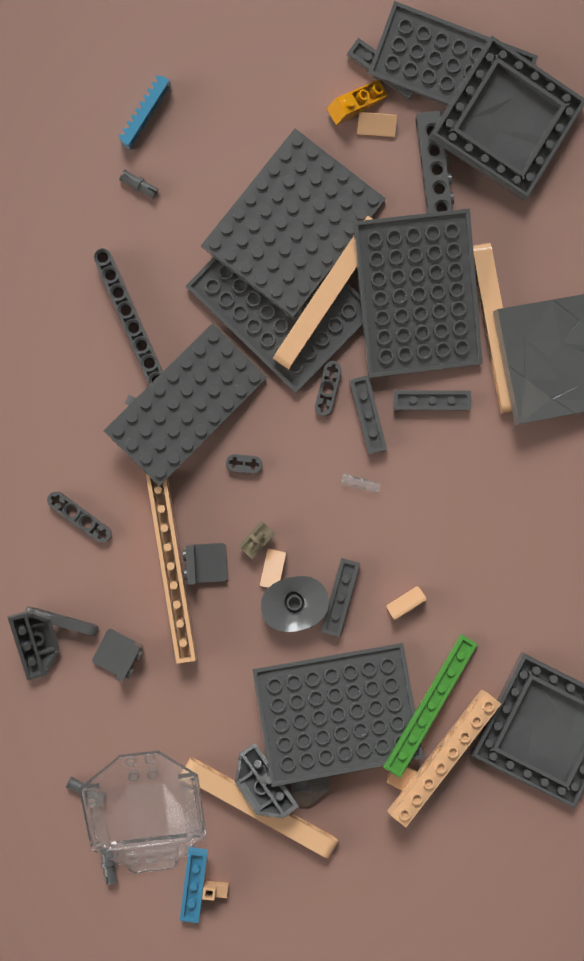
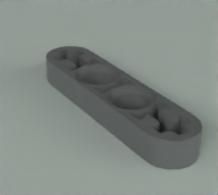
M52 492L49 494L47 502L52 509L96 541L104 543L110 540L112 531L107 525L63 493ZM59 495V500L62 503H65L66 501L69 502L64 506L62 511L60 510V508L63 507L62 505L56 503L55 505L53 504V496L57 497ZM69 506H74L77 509V514L74 517H70L67 514ZM85 517L92 519L93 523L90 528H85L82 524ZM97 523L99 524L97 527L99 530L103 531L106 529L105 534L107 538L103 537L100 539V533L96 530L94 533H91V530L95 528Z
M26 607L25 611L50 617L52 625L95 636L97 634L98 625L35 607Z

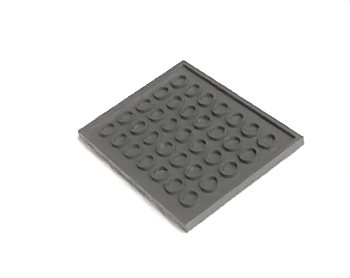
M294 128L202 243L201 248L293 318L329 273L353 238V221L365 220L367 216L372 218L386 198Z
M470 208L353 221L368 377L483 364Z
M214 257L186 285L189 291L295 393L363 324L360 294L346 283L290 369H287L275 361L273 357L325 278L293 318Z
M403 643L252 669L272 787L384 766L415 713ZM421 744L411 760L424 758Z

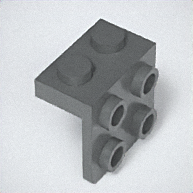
M224 543L186 545V549H183V561H187V569H184V580H188V585L227 580L226 545Z
M108 629L92 662L117 675L116 679L123 682L125 678L129 679L133 673L132 665L134 661H139L143 653L140 650L143 645L113 629Z

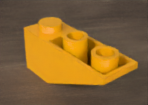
M376 80L335 98L328 106L327 111L335 124L338 125L355 117L359 112L365 111L389 95L380 80Z

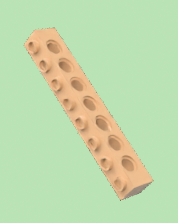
M482 689L479 691L387 810L394 819L404 827L408 826L499 708L500 702Z

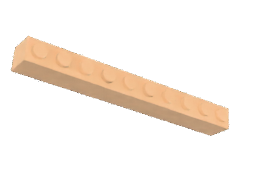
M146 474L176 664L196 661L197 653L169 479L167 478L158 486Z

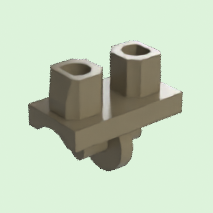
M261 521L238 547L253 559L276 533Z

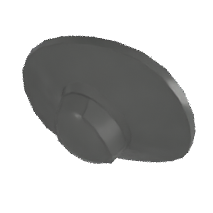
M294 576L279 580L268 587L262 596L260 609L266 623L275 630L295 632L310 628L320 622L328 611L329 598L326 589L318 580L308 576Z

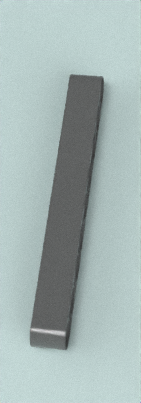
M98 249L94 253V261L150 385L153 379L163 372V369L113 256L107 249ZM102 254L108 255V260L105 263L99 262V257ZM109 272H116L114 280H107ZM118 289L124 290V295L121 298H116L114 295ZM131 307V313L128 316H124L122 314L123 308ZM138 324L139 331L131 333V325ZM141 341L147 343V348L144 351L138 350V344ZM148 359H154L155 365L153 368H146L145 362Z

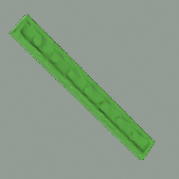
M460 634L383 768L401 778L478 644Z

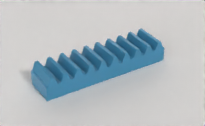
M156 75L157 83L152 82L153 89L148 88L147 90L149 96L144 95L145 102H139L141 109L136 108L137 115H131L133 122L127 121L129 128L123 127L125 135H118L123 146L130 150L171 87L170 80L164 76Z
M189 847L180 921L199 923L208 849Z

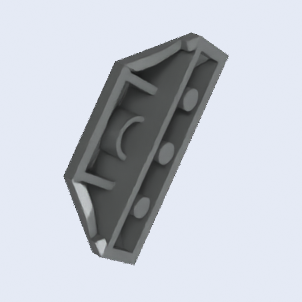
M29 611L7 616L27 680L47 675L50 666L60 651L50 617Z
M256 743L239 753L235 783L256 815L283 819L299 808L285 785L271 786L267 759Z
M330 776L291 783V796L298 806L310 807L330 790Z

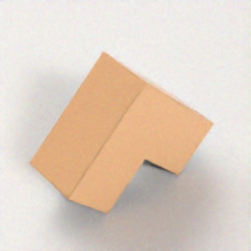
M205 880L202 899L214 901L215 897L227 898L229 883Z

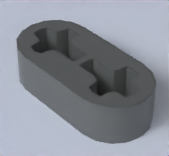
M232 454L227 458L226 466L231 471L257 473L262 469V461L256 456ZM234 457H237V461L243 462V465H237L236 468H233L229 462ZM256 459L259 467L252 470L251 466H245V463Z

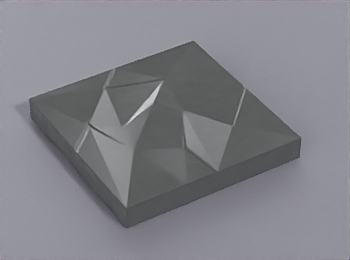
M491 36L428 138L524 201L530 196L584 107V98L497 38Z
M584 294L493 311L515 425L584 412Z
M521 652L497 699L501 705L483 727L470 754L472 757L575 808L584 791V683Z

